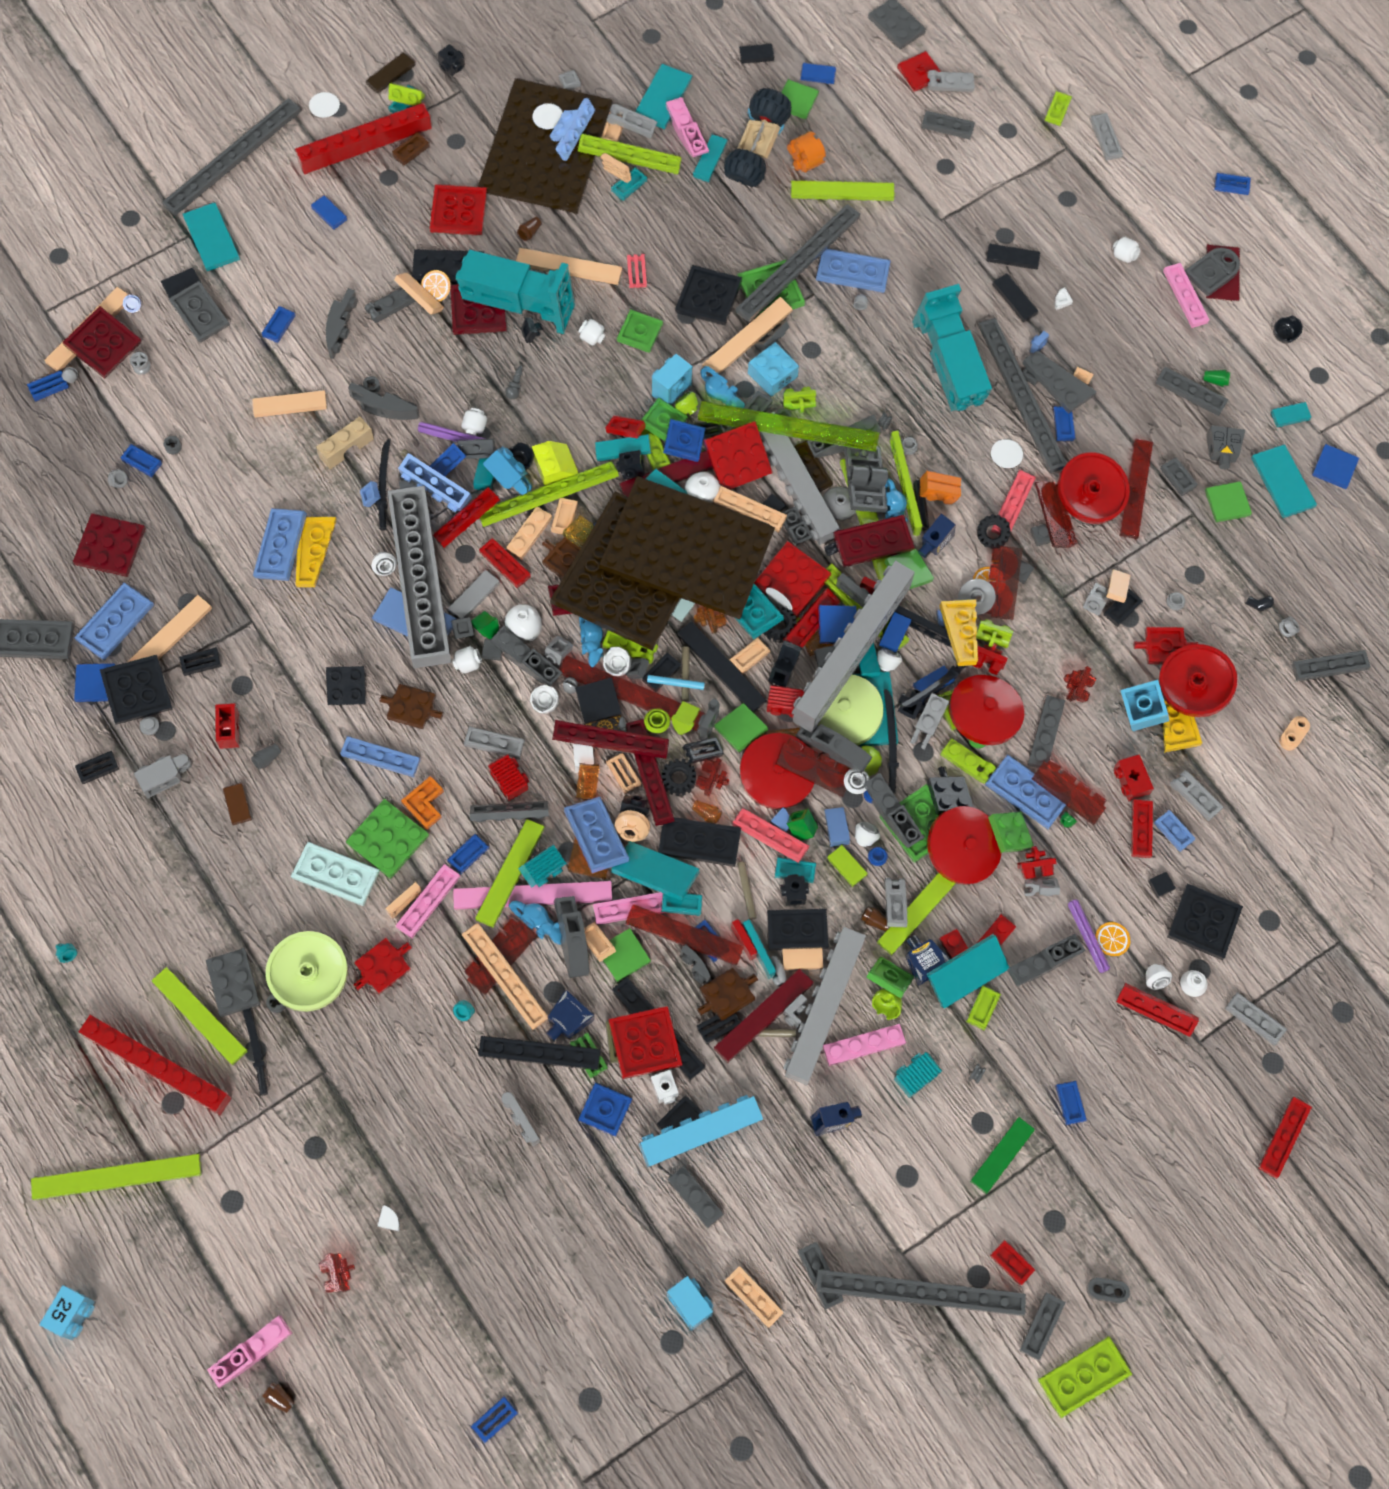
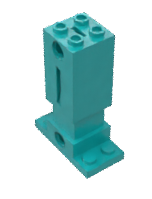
M469 249L467 256L463 258L461 270H458L456 274V281H458L462 299L522 314L523 310L540 313L542 320L554 322L557 333L564 334L575 308L569 266L566 263L561 262L559 269H556V271L549 270L547 275L531 271L529 264Z
M959 284L925 293L912 323L914 328L920 327L922 334H928L933 347L930 355L951 411L958 410L959 412L971 405L976 407L984 404L992 390V386L970 330L965 331L960 315L963 310L958 299L961 287Z

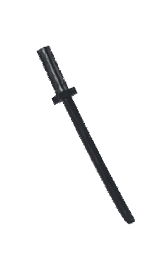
M387 439L382 446L378 490L380 499L376 501V505L379 510V530L381 531L387 529L385 511L388 509L386 479L390 439Z
M953 665L943 677L902 703L901 707H912L921 702L953 678L956 679L961 673L960 671L966 666L956 665L955 667Z
M885 689L884 698L889 742V762L887 768H889V787L893 794H896V772L899 763H897L894 707L892 696Z
M249 1008L242 1010L251 1042L255 1062L253 1067L257 1072L260 1096L268 1095L264 1072L266 1063L262 1058L255 1023Z

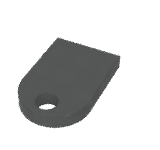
M1216 248L1187 268L1185 273L1189 280L1205 295L1210 296L1236 276L1240 268V260L1233 251L1226 248ZM1228 257L1232 262H1226L1224 258Z

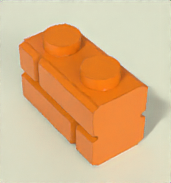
M926 471L920 478V496L927 498L929 501L940 500L945 504H953L961 496L960 477Z

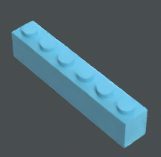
M748 1095L736 1099V1104L730 1106L728 1102L718 1106L719 1111L711 1113L708 1110L699 1114L700 1118L692 1121L689 1118L681 1121L680 1127L673 1129L672 1126L662 1129V1134L654 1137L652 1133L642 1137L643 1142L638 1145L647 1167L763 1120L755 1097L748 1098Z

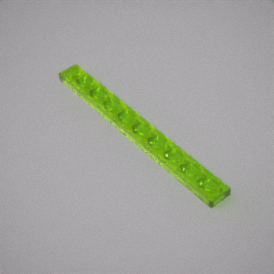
M701 401L698 413L699 421L739 427L755 421L758 431L873 452L877 450L880 432Z

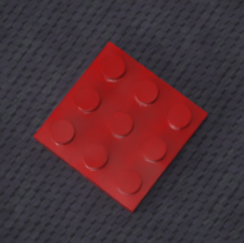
M435 184L430 232L482 235L487 188Z
M755 421L703 440L720 486L730 490L773 473Z
M787 541L754 584L765 595H767V588H773L782 593L791 603L793 615L798 618L832 574Z
M668 1006L608 1020L622 1080L682 1066Z

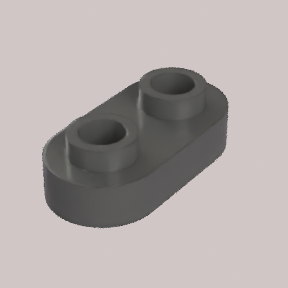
M1097 1277L1090 1280L1087 1284V1293L1095 1300L1119 1304L1127 1301L1130 1296L1128 1285L1122 1281ZM1095 1285L1100 1287L1099 1293L1094 1291ZM1115 1289L1121 1291L1120 1297L1115 1295Z

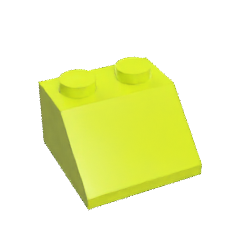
M547 441L532 446L534 461L544 486L579 474L567 444Z

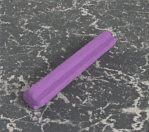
M420 422L418 425V431L421 433L455 442L465 439H486L425 422Z
M1077 899L1070 901L1068 907L1099 972H1107L1110 966Z

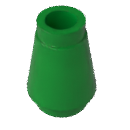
M1205 370L1203 381L1221 387L1228 386L1231 372L1226 370Z

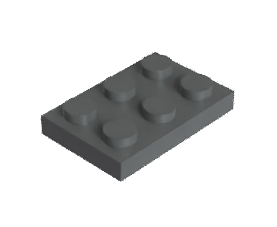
M888 0L868 13V19L900 50L922 36L926 31V28L897 0Z
M200 281L169 298L170 303L199 344L230 326L228 320Z
M245 948L206 960L221 1017L260 1005Z

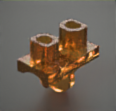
M702 606L703 612L702 608H697L698 614L693 617L694 621L697 623L701 622L702 626H706L707 620L712 634L717 633V628L726 625L724 614L715 616V610Z
M579 763L576 797L583 799L596 798L599 764Z

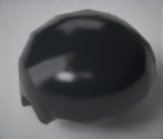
M1293 315L1280 318L1273 326V334L1276 340L1285 344L1294 342L1303 330L1300 319Z
M519 442L509 448L516 461L524 465L525 470L531 467L534 453L528 444Z

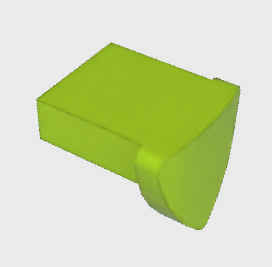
M682 701L678 711L671 718L673 727L679 735L685 734L693 728L694 721L700 711V708Z

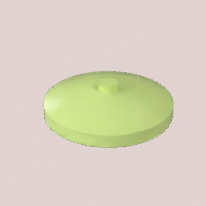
M851 675L817 726L822 724L846 737L857 746L865 743L876 734L883 720V702L878 690L868 680L860 676Z
M314 931L298 932L283 939L271 952L266 965V980L273 996L285 1007L303 1012L318 1010L333 1002L342 992L348 975L347 960L340 946L329 936Z

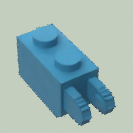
M504 446L497 449L483 463L505 489L514 487L522 495L531 491L533 486L526 477L528 473L524 465L517 462L512 452Z

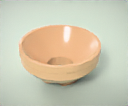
M628 810L621 812L617 816L615 829L624 840L637 842L646 838L650 831V823L640 812ZM625 830H632L635 835L630 836L625 833Z

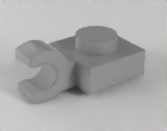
M1037 878V881L1025 880V886L1032 887L1031 889H1024L1025 896H1033L1036 892L1045 896L1060 894L1057 878Z

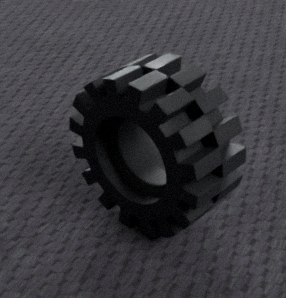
M991 514V516H986L980 521L977 527V537L984 547L998 549L1009 540L1011 530L1009 523L1004 517ZM991 525H997L1001 529V534L996 539L988 537L986 533L987 528Z
M779 606L778 610L784 616L786 627L783 630H777L772 627L763 634L765 636L768 635L767 639L769 640L773 638V642L779 640V643H783V639L796 625L795 615L793 616L792 611L788 612V608L785 607L782 610V606Z
M675 759V762L671 760L669 764L666 763L662 770V781L666 792L669 790L671 795L676 793V796H679V794L684 796L686 792L690 793L691 789H694L696 772L694 766H691L689 761L685 763V759H682V761ZM677 771L683 772L686 775L685 782L681 784L673 782L672 774Z

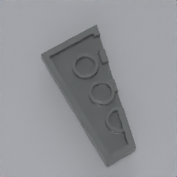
M1038 351L1023 360L1022 364L1068 414L1090 400L1097 393V391Z

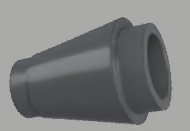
M276 744L254 752L251 760L259 770L265 769L281 753V750Z

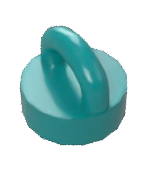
M56 944V957L61 963H68L77 956V950L73 944Z
M461 1000L454 1005L453 1013L457 1019L467 1021L473 1016L475 1009L468 1001Z

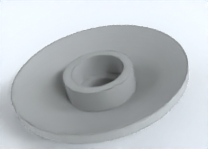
M834 487L824 494L823 499L835 520H846L856 513L855 510L850 509L849 490L847 488Z
M972 579L961 587L958 600H974L975 597L980 596L981 600L976 602L975 609L977 615H981L993 607L996 593L993 586L986 580Z

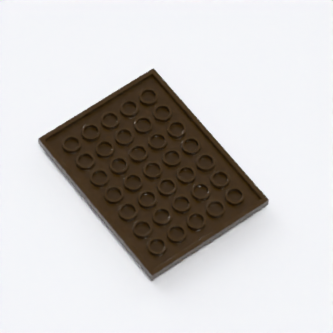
M515 78L478 187L487 188V194L578 214L596 155L579 152V138L569 158L563 160L556 151L560 141H553L550 137L554 128L543 129L538 127L533 121V112L543 104L556 105L562 112L578 110L583 99L588 98L595 111L582 134L601 138L608 114L613 105V100Z
M637 476L599 564V568L740 620L775 527Z
M615 491L553 594L550 603L653 651L682 598L599 568V564L628 499L627 496Z

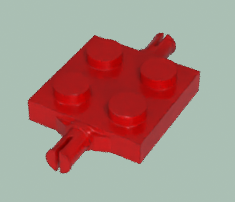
M1146 627L1145 641H1134L1133 648L1145 649L1147 664H1163L1167 657L1177 649L1187 645L1198 644V642H1187L1184 636V627Z
M387 938L383 939L354 962L360 970L362 978L355 982L353 986L358 991L368 983L378 994H381L411 970L404 961L403 955L412 947L406 942L397 949L392 946Z

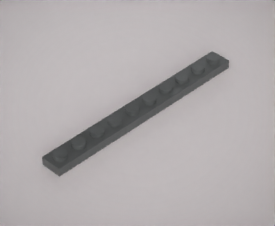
M289 98L286 99L162 202L163 207L174 216L179 214L301 112L300 107Z
M848 204L844 206L736 308V313L750 322L860 218V213Z
M996 318L980 322L978 327L1049 474L1062 470L1067 463Z
M819 1269L816 1273L815 1292L1025 1316L1026 1294Z

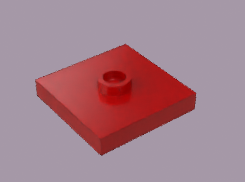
M927 51L905 60L897 66L914 92L928 86L930 82L927 75L928 71L936 70L941 72Z

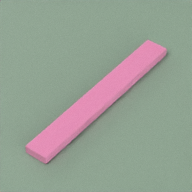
M611 881L544 884L541 887L535 885L532 888L530 885L515 886L505 907H509L510 902L515 900L525 905L533 903L554 905L553 901L555 898L574 896L576 904L612 901ZM491 887L453 889L454 910L480 909Z

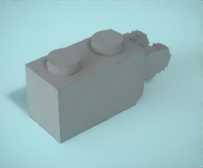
M933 693L931 694L915 727L916 731L910 743L915 744L917 742L920 732L927 734L921 744V748L925 750L949 705L948 700Z
M180 754V756L178 755L174 758H171L169 755L157 759L155 763L149 766L140 767L134 774L147 798H150L180 783L182 779L180 774L187 771V769L189 770L192 767V762L185 754Z

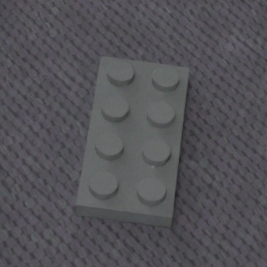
M0 619V657L69 659L74 624L71 621Z

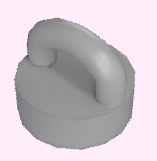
M114 469L109 473L108 482L110 486L122 488L127 484L128 477L123 470Z
M1292 616L1285 618L1279 624L1280 632L1285 637H1291L1300 631L1298 623Z

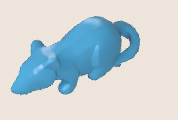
M705 366L701 369L700 374L705 381V390L709 397L722 401L726 404L725 408L727 410L743 409L745 407V403L736 397L737 394L735 392L738 389L735 386L729 388L726 385L728 381L712 368ZM706 372L711 373L713 376H707Z
M888 478L885 485L888 508L885 519L903 515L907 505L904 494L898 491L893 480Z
M579 617L582 655H585L586 652L589 653L588 663L593 668L600 658L603 657V649L600 646L603 632L600 626Z
M516 900L510 902V910L531 930L536 928V934L540 939H543L544 934H547L554 943L561 945L562 935L559 923H554L549 918L543 906L535 903L525 905Z

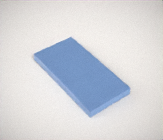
M826 249L820 257L816 281L885 293L891 260Z
M271 508L253 573L255 578L289 581L307 515L305 511Z
M123 583L74 639L105 661L154 604L132 587Z
M390 587L372 619L408 637L402 592ZM444 613L448 637L452 630L451 621L457 619Z
M1008 754L985 784L1046 829L1051 827L1071 800Z
M601 797L564 807V813L592 873L629 862L626 850Z

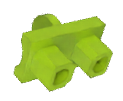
M810 386L803 387L801 391L794 392L792 388L785 389V393H783V408L787 410L799 409V413H804V408L816 407V390H811Z
M985 619L980 622L976 638L989 642V647L997 643L998 646L1008 648L1013 631L1009 626L1003 625L1000 627L994 625L991 620Z

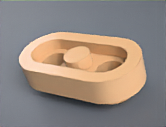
M1297 716L1289 723L1279 739L1282 748L1291 751L1300 744L1310 729V723L1305 717Z

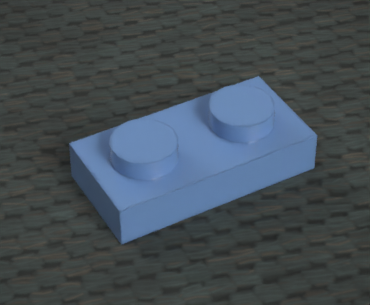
M1170 810L1154 822L1155 826L1179 852L1196 839Z

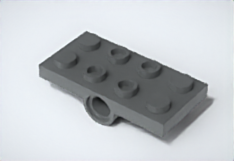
M846 443L844 453L850 509L885 513L888 510L885 491L888 470L882 465L880 446Z

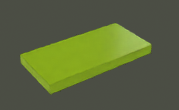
M1110 1336L1037 1380L1059 1418H1063L1133 1374Z

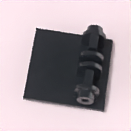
M364 666L326 667L327 705L366 704V671Z

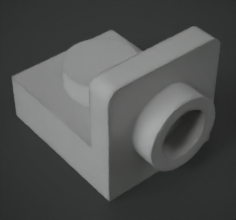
M1096 583L1088 595L1083 608L1099 616L1109 599L1106 597L1108 589Z
M557 636L546 647L543 657L558 669L561 666L562 659L572 650L574 644Z
M802 994L784 1010V1020L791 1027L795 1026L798 1028L801 1025V1020L795 1014L800 1015L806 1009L807 999Z

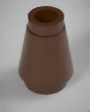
M534 217L520 225L517 230L518 236L523 241L531 240L542 225L541 220L538 217Z
M867 906L861 916V920L866 925L886 932L889 928L887 927V918L875 907Z
M273 1382L261 1396L265 1399L264 1402L284 1411L286 1414L294 1405V1402L282 1387Z

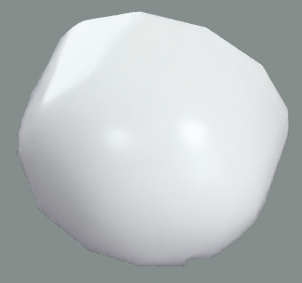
M611 647L603 657V667L612 676H623L631 667V657L625 649Z
M541 685L531 693L530 703L537 712L547 714L556 709L559 703V696L554 687Z

